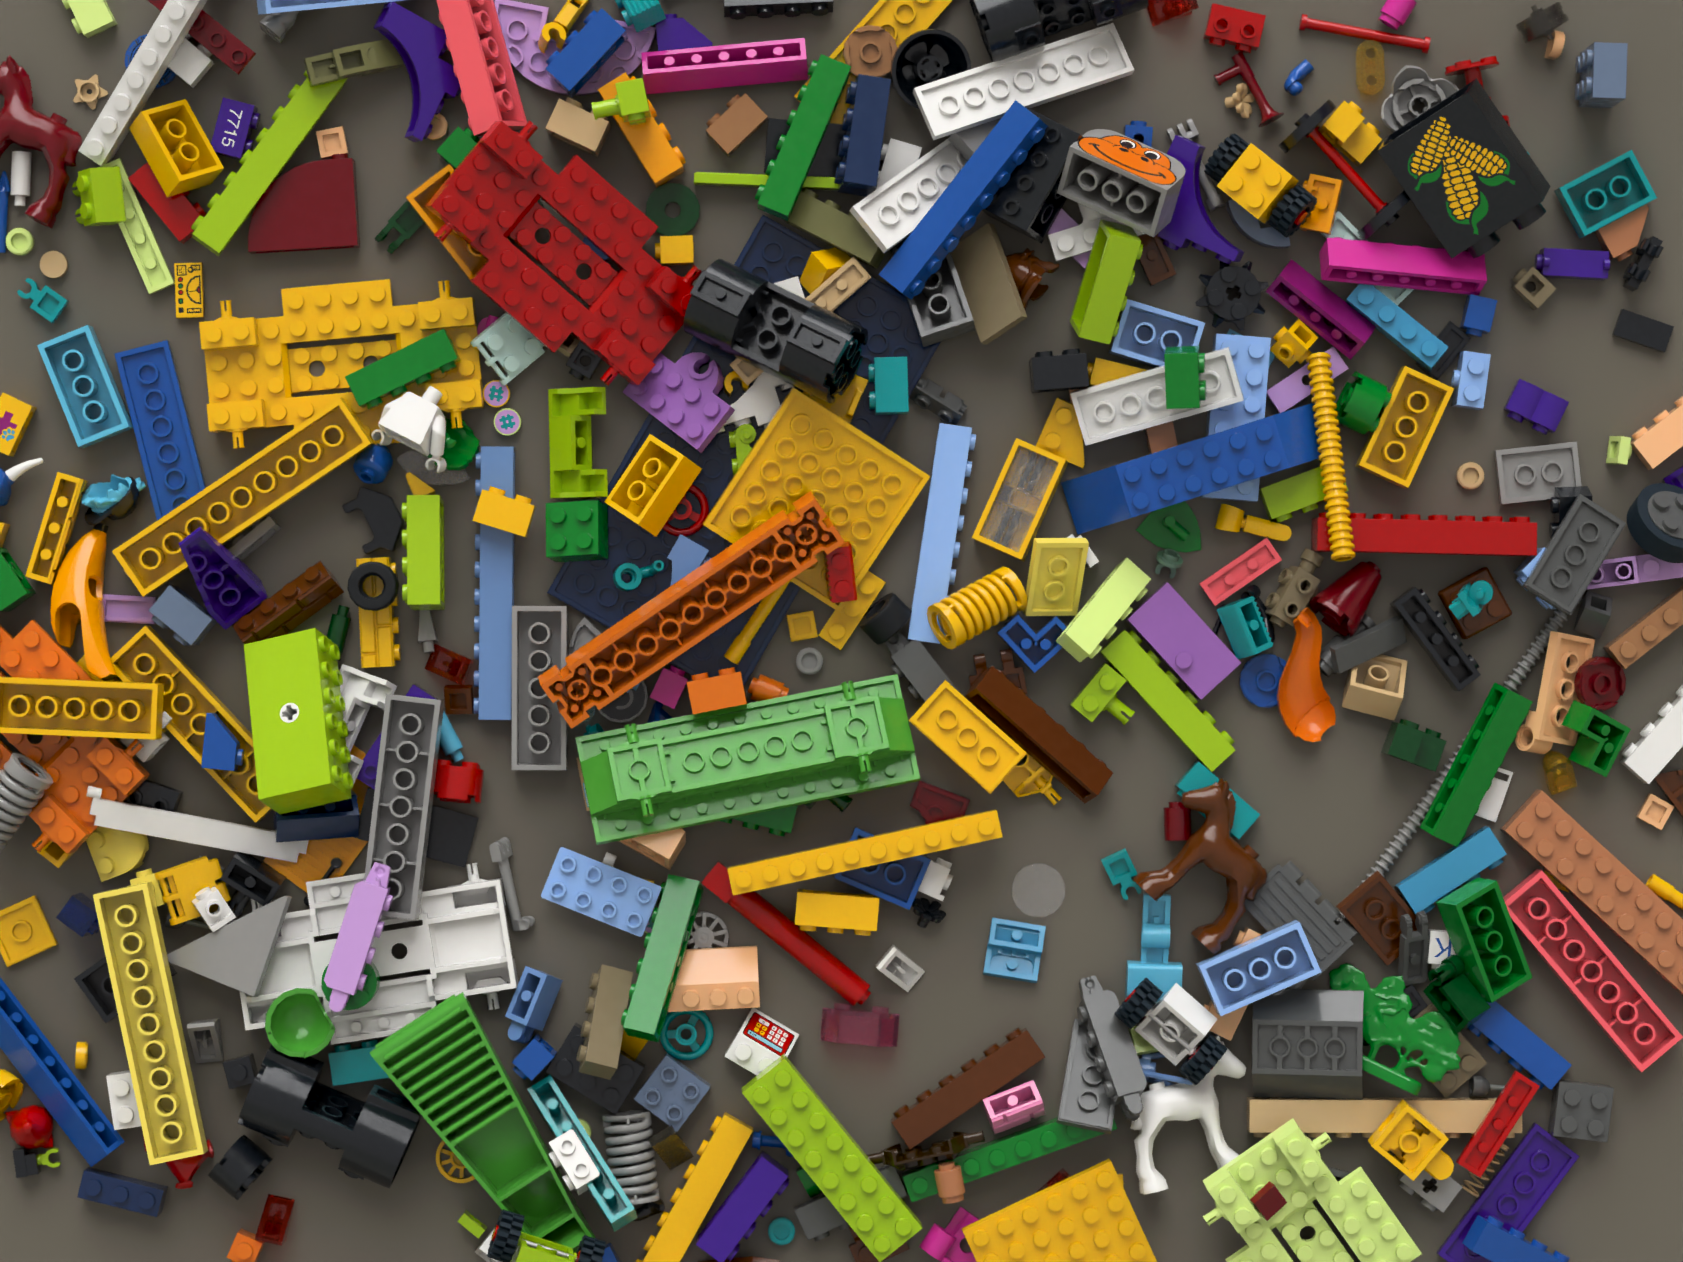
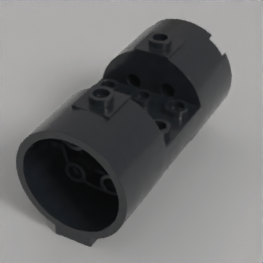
M969 0L983 43L992 62L1045 45L1044 37L1082 25L1085 22L1092 20L1095 26L1149 7L1148 0Z
M723 259L714 261L706 271H702L690 292L691 297L686 308L683 324L684 331L687 334L828 403L835 402L836 398L834 396L836 394L843 395L863 359V356H861V345H866L868 342V330L728 261Z
M271 1045L261 1064L262 1069L259 1070L245 1099L238 1124L263 1134L262 1137L267 1138L274 1145L286 1147L289 1146L298 1130L302 1136L309 1139H319L325 1142V1145L331 1149L344 1150L338 1169L344 1171L347 1176L362 1180L365 1178L390 1189L422 1115L407 1098L378 1085H374L366 1103L323 1085L318 1081L324 1062L310 1056L306 1058L290 1057L277 1051Z

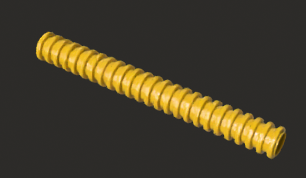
M1317 352L1307 356L1306 362L1309 363L1307 366V370L1310 371L1308 378L1311 379L1309 386L1313 388L1310 390V394L1314 396L1311 402L1315 404L1312 410L1316 412L1313 418L1317 420L1314 426L1318 428L1315 434L1319 437L1316 442L1320 445L1317 450L1321 453L1318 458L1322 461L1319 466L1320 469H1323L1320 474L1324 478L1321 482L1325 486L1323 493L1326 494L1324 501L1327 502L1325 510L1328 511L1326 518L1329 519L1327 526L1330 527L1328 534L1331 535L1329 538V543L1332 544L1330 551L1333 552L1331 559L1342 562L1353 559L1356 553L1352 551L1355 545L1351 543L1354 537L1350 535L1353 529L1349 526L1352 521L1348 518L1351 513L1347 510L1350 505L1346 501L1348 494L1345 493L1347 486L1344 485L1346 478L1343 477L1345 469L1342 468L1344 461L1341 460L1343 453L1340 452L1342 445L1339 444L1341 437L1338 435L1340 428L1337 427L1339 420L1336 419L1338 412L1335 411L1337 404L1334 403L1336 396L1333 394L1335 388L1332 386L1334 380L1331 378L1333 371L1330 370L1332 363L1329 362L1331 355L1325 352Z

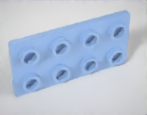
M560 847L541 897L642 937L660 894L661 886L567 848Z

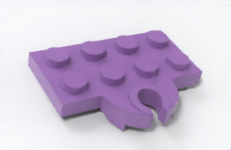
M692 352L682 356L676 363H673L663 354L659 353L653 360V363L656 365L639 385H631L629 383L623 393L702 453L735 411L717 396L725 380L721 368L715 360H712L709 363L708 370L703 374H699L700 366L707 363L710 359L707 354L702 352Z

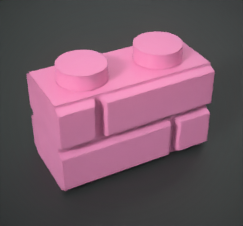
M1034 1080L983 1099L985 1113L994 1134L1029 1122L1032 1118L1036 1119L1045 1115L1044 1104Z

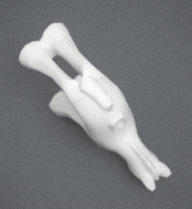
M1214 1036L1219 1042H1221L1225 1046L1224 1042L1220 1041L1219 1036ZM1228 1048L1213 1069L1197 1085L1178 1083L1165 1086V1082L1162 1081L1149 1084V1091L1142 1093L1141 1104H1143V1111L1137 1120L1131 1122L1130 1127L1133 1130H1140L1134 1140L1137 1155L1136 1173L1139 1178L1140 1194L1145 1195L1169 1189L1166 1179L1155 1169L1152 1157L1154 1139L1166 1121L1198 1119L1204 1129L1209 1150L1216 1162L1217 1169H1220L1239 1156V1154L1228 1147L1224 1140L1220 1127L1219 1102L1213 1087L1214 1077L1217 1075L1236 1079L1245 1076L1247 1067Z

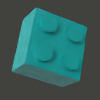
M874 357L873 364L868 366L869 382H874V391H869V409H875V415L908 414L907 357Z

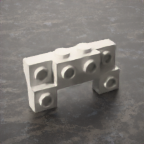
M342 664L340 672L343 684L340 686V690L345 701L343 719L348 728V736L345 739L346 747L351 752L370 706L384 710L386 694H394L397 686L388 680ZM351 755L348 768L354 785L364 761Z

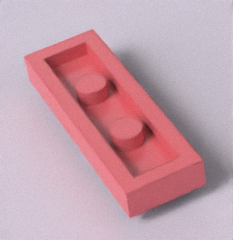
M1266 537L1200 582L1199 585L1212 604L1216 606L1279 563L1282 559Z

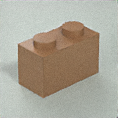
M746 93L741 97L738 94L735 95L726 104L729 108L722 115L716 113L706 123L708 125L706 134L728 157L768 120V116Z

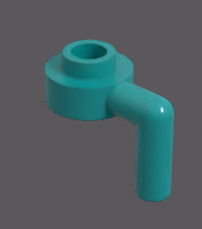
M656 560L651 565L638 568L632 563H624L613 574L614 584L622 591H632L640 585L643 578L659 573L664 568V563L661 560ZM623 574L630 576L631 580L629 583L622 580Z

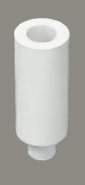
M12 151L10 195L15 196L14 206H25L26 197L30 196L32 152Z

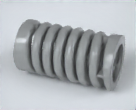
M12 753L8 762L3 765L4 769L0 770V853L6 847L7 840L14 836V832L20 828V824L31 813L32 807L37 805L38 799L43 797L44 790L48 789L53 783L52 777L43 767L19 753ZM22 762L31 767L39 776H35V774L20 763Z
M631 1110L617 1112V1114L609 1113L602 1115L605 1134H628L607 1137L605 1144L608 1146L631 1144L607 1148L606 1154L608 1156L629 1155L609 1158L607 1165H633L610 1169L615 1177L636 1175L616 1178L620 1186L632 1185V1187L622 1188L632 1205L659 1200L658 1182L654 1180L657 1177V1171L653 1169L656 1166V1160L652 1158L655 1156V1150L651 1148L654 1145V1140L651 1138L653 1135V1130L650 1127L652 1125L651 1112L649 1110ZM611 1122H625L623 1125L611 1126Z

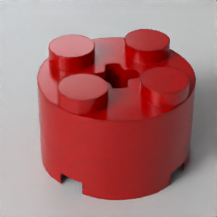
M438 759L434 795H437L440 801L471 804V798H475L476 804H480L484 770L480 769V765L474 762H462V766H453L450 760Z

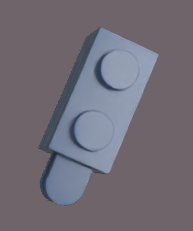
M525 966L505 1017L512 1020L508 1029L510 1040L525 1044L531 1039L534 1029L543 1031L563 980L543 971Z

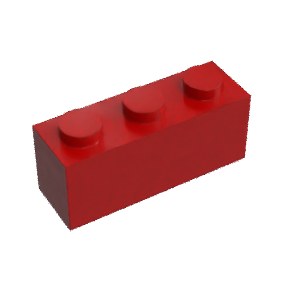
M148 162L128 177L130 182L179 242L184 244L188 241L194 232L191 226L199 215L205 217L207 214L198 202L193 205L187 198L190 192L187 191L167 197Z

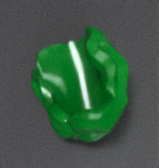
M445 416L444 454L440 457L446 460V469L448 470L465 469L479 452L480 440L474 436L473 431L466 425L464 420H462L463 428H458L457 426V429H451V419H447Z

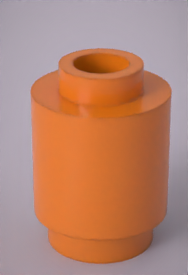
M760 674L758 679L753 677L747 692L752 694L751 700L757 702L787 696L790 688L785 687L784 683Z

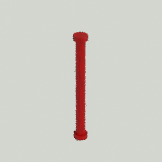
M1305 14L1301 15L1299 30L1301 31L1311 29L1420 49L1422 53L1426 54L1429 50L1430 37H1424V39L1307 18L1308 15Z

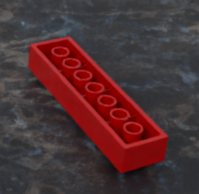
M1327 512L1319 513V517L1312 519V551L1331 552L1330 546L1332 544L1329 543L1331 535L1328 534L1330 527L1327 526V521H1329L1326 518ZM1351 513L1348 516L1352 521L1349 526L1353 529L1350 535L1354 537L1353 541H1351L1355 545V548L1352 550L1354 552L1537 556V523L1530 522V517L1509 518V522H1502V516L1482 517V521H1475V516H1455V521L1448 520V515L1428 516L1427 520H1420L1421 515L1419 514L1400 515V519H1393V514H1373V519H1366V513Z

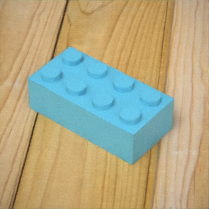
M86 325L37 345L78 447L85 448L133 429L132 422L92 326Z

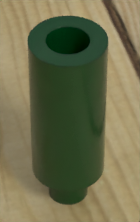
M339 605L337 615L332 614L326 635L328 639L337 644L340 651L339 661L341 660L351 618L347 617L350 608Z

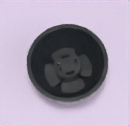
M937 29L921 30L908 36L896 49L891 63L893 85L905 102L920 109L913 95L915 87L970 70L971 60L963 43L954 35Z

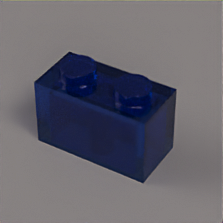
M83 893L73 895L56 917L81 937L89 934L93 935L94 933L97 934L100 930L95 904Z

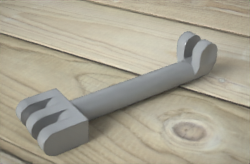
M1192 119L1186 120L1187 127L1190 130L1188 132L1185 131L1182 123L1176 125L1180 136L1191 141L1199 137ZM1169 128L1166 131L1171 142H1173L1175 132L1172 128ZM1201 160L1199 181L1208 197L1206 206L1209 212H1211L1215 208L1224 206L1225 203L1221 194L1217 193L1210 176L1204 172L1205 166Z
M503 837L489 846L492 862H498L513 931L527 930L535 924V919L533 916L521 917L508 857L513 855L511 843L507 837Z

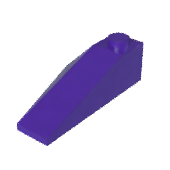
M201 527L178 543L208 613L225 630L268 597L262 581L249 567Z

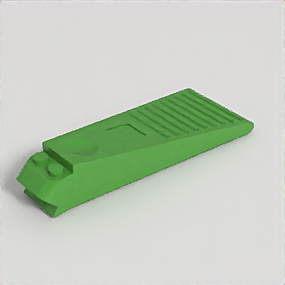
M463 992L457 996L454 994L375 1045L376 1048L370 1052L373 1059L502 1210L524 1216L521 1232L573 1248V1254L579 1248V1243L584 1235L595 1238L582 1211L576 1204L573 1194L563 1181L559 1168L554 1166L548 1156L550 1152Z

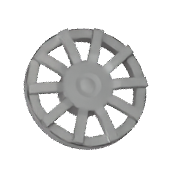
M707 911L697 912L696 918L702 916V925L698 926L694 921L693 926L695 929L691 931L692 939L688 941V944H695L692 949H698V947L701 949L713 948L711 946L712 943L727 947L729 933L724 921L714 913ZM706 917L715 919L709 927L706 926ZM719 922L723 930L713 932V928ZM724 934V942L714 939V936Z

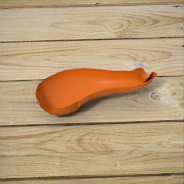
M1307 607L1300 611L1293 620L1296 635L1292 651L1279 680L1277 701L1279 713L1291 734L1305 741L1316 742L1321 741L1322 734L1329 727L1335 725L1336 714L1333 705L1329 701L1331 698L1325 691L1320 677L1319 662L1322 628L1315 614Z

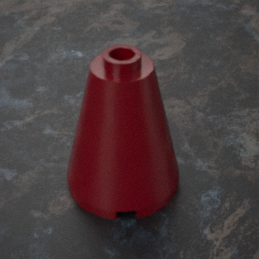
M1370 561L1358 563L1312 598L1310 601L1312 611L1315 615L1319 611L1324 616L1321 621L1333 631L1342 636H1346L1349 633L1350 637H1352L1357 631L1382 579L1380 568Z

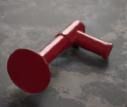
M1243 52L1232 56V60L1235 63L1233 67L1214 75L1219 86L1235 76L1241 75L1261 112L1262 119L1259 127L1266 126L1284 115V113L1276 112L1267 102Z

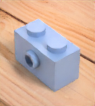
M1470 351L1459 353L1457 370H1453L1451 386H1454L1452 407L1474 410L1484 408L1491 354Z

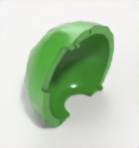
M295 988L283 992L272 1001L266 1013L265 1030L269 1042L277 1051L290 1057L306 1058L318 1054L329 1044L335 1033L332 1021L320 1003L316 992L312 989Z

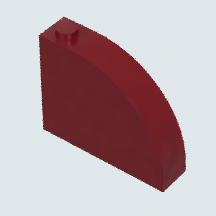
M333 154L332 159L302 164L276 179L261 196L252 214L248 233V252L251 254L360 248L355 160L348 158V154Z

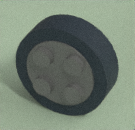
M1666 483L1651 484L1641 491L1627 512L1626 519L1629 532L1637 544L1650 555L1670 563H1683V489Z

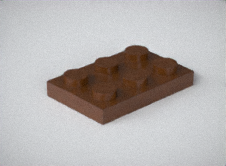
M1378 871L1336 906L1387 966L1399 957L1400 934H1402L1400 929L1401 915H1410L1413 922V931H1417L1415 925L1416 915Z

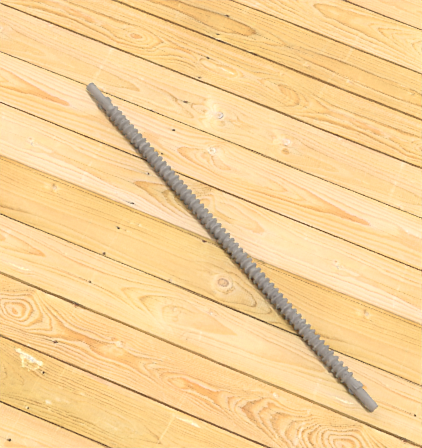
M1559 610L1553 612L1555 616L1549 617L1550 623L1544 624L1546 628L1545 630H1540V636L1535 637L1537 641L1531 643L1532 648L1526 649L1527 655L1521 656L1522 662H1517L1518 668H1513L1512 671L1514 673L1508 675V681L1503 682L1505 688L1514 692L1518 691L1516 687L1522 685V679H1527L1526 673H1531L1530 667L1536 666L1535 660L1541 659L1540 653H1545L1544 648L1548 647L1550 632H1558L1559 627L1563 628L1562 622L1568 621L1566 614ZM1453 752L1454 757L1448 759L1450 763L1444 765L1445 770L1439 771L1440 777L1434 778L1436 782L1435 784H1430V791H1425L1427 795L1421 797L1422 802L1416 803L1417 809H1412L1413 815L1407 816V823H1402L1404 827L1403 829H1398V835L1393 836L1395 840L1389 842L1390 847L1384 848L1385 854L1379 855L1381 859L1380 861H1375V868H1370L1372 872L1366 874L1367 879L1376 871L1385 878L1384 872H1389L1388 866L1394 865L1393 859L1399 858L1398 852L1402 853V847L1408 845L1406 841L1408 839L1412 840L1411 834L1417 833L1416 827L1421 826L1420 821L1424 820L1425 814L1434 801L1458 752ZM1341 912L1340 917L1334 921L1336 925L1343 919H1346ZM1308 979L1298 982L1288 989H1302Z

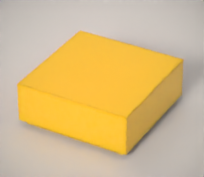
M813 611L786 615L791 642L818 637Z

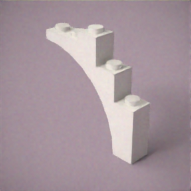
M798 276L774 283L805 299ZM764 371L757 377L753 385L736 402L730 405L735 411L718 433L724 432V426L733 423L736 428L743 424H750V418L753 417L756 418L758 427L764 426L766 428L780 407L775 388L780 386L781 391L795 386Z

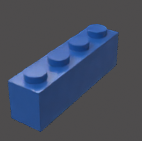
M1496 1001L1492 1003L1487 1002L1491 1008L1478 1021L1467 1028L1478 1037L1481 1034L1486 1036L1490 1040L1487 1043L1490 1048L1499 1055L1502 1051L1511 1057L1508 1062L1519 1072L1523 1068L1531 1074L1529 1079L1538 1084L1540 1089L1545 1086L1552 1090L1572 1065Z
M1477 1215L1462 1242L1471 1251L1492 1262H1568L1570 1259L1557 1250L1553 1254L1546 1250L1548 1246L1534 1238L1532 1242L1524 1239L1526 1235L1513 1227L1508 1231L1502 1227L1503 1222L1490 1215L1488 1219Z

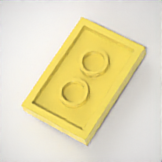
M1034 538L1025 591L1028 603L1026 609L1022 611L1025 616L1077 615L1089 542L1086 538Z

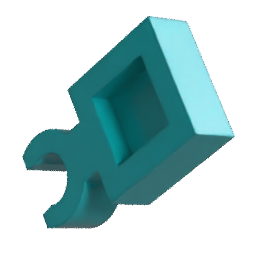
M26 278L25 281L31 285L32 290L27 294L18 290V295L24 299L34 300L30 308L54 324L69 301L47 285L40 291L38 284L34 280Z
M1126 848L1101 859L1113 886L1121 883L1120 893L1125 900H1128L1126 893L1128 887H1134L1138 894L1141 893V887L1131 879V877L1138 873Z

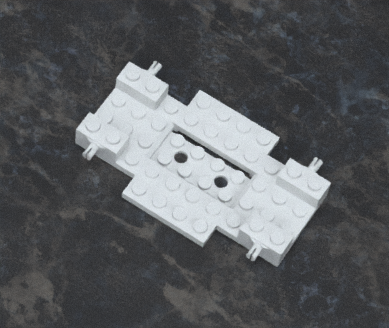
M472 863V866L471 864H466L469 880L463 884L422 891L420 915L417 921L422 920L423 925L382 931L380 938H374L372 948H375L376 952L372 962L380 976L430 969V973L380 981L377 993L366 1005L355 1010H341L338 1013L333 1010L331 1011L329 1002L322 990V975L330 962L337 939L316 942L315 937L339 933L354 885L364 880L365 873L306 882L310 909L286 913L258 997H253L239 991L245 1030L265 1028L266 1013L272 1001L283 992L295 988L312 989L316 992L320 1003L335 1027V1033L331 1038V1045L390 1036L437 1006V1000L447 999L454 994L457 996L462 992L465 996L487 994L488 1010H493L494 1007L499 1009L497 992L517 988L518 986L515 959L512 956L506 918V901L502 878L491 880L479 879L478 863ZM250 899L252 911L263 907L260 903ZM382 916L380 921L385 922L384 925H391L416 920ZM397 943H402L407 947V955L402 959H397L392 954V947Z

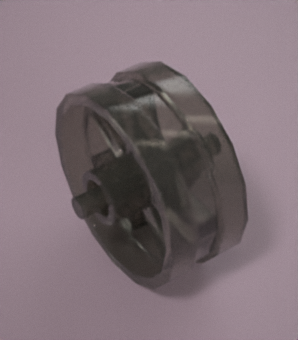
M1560 2L1545 9H1538L1534 5L1531 7L1533 10L1530 14L1531 17L1520 22L1516 27L1521 32L1525 44L1540 36L1543 38L1547 36L1550 41L1554 39L1552 33L1555 32L1554 29L1567 22L1569 18L1564 14Z

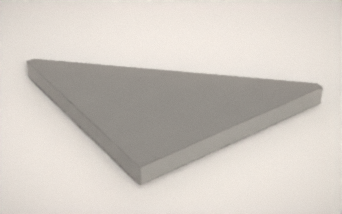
M283 896L219 928L215 932H211L167 954L168 962L253 997H258L292 897Z

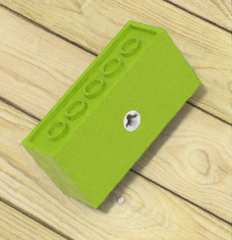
M316 628L244 644L258 800L278 814H285L351 799L353 778L348 768L351 755L348 747H346L345 737L348 736V728L343 719L345 701L340 690L343 678L338 669L337 660L340 659V651L337 644L333 643Z

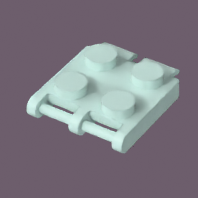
M506 312L470 342L484 356L486 365L488 367L491 366L500 377L499 382L502 386L509 383L545 353L542 348L544 345ZM481 342H483L489 349V351L492 353L491 356L481 345ZM496 361H498V363L505 370V372L507 373L506 375H504V373L497 366V364L495 363Z

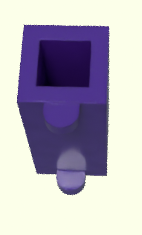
M1543 248L1540 250V254L1535 256L1534 268L1539 270L1546 278L1604 281L1608 279V270L1610 269L1609 251Z

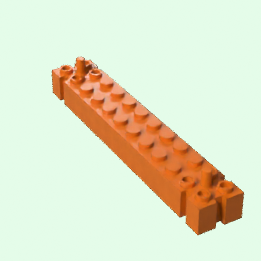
M808 492L793 502L795 510L787 515L784 510L780 511L565 658L567 663L565 667L559 669L557 665H554L538 676L540 686L552 703H557L560 714L570 728H574L589 718L588 710L594 705L598 710L602 709L818 562L815 557L816 554L824 550L828 555L845 543L844 539L830 518H826V513L812 492Z

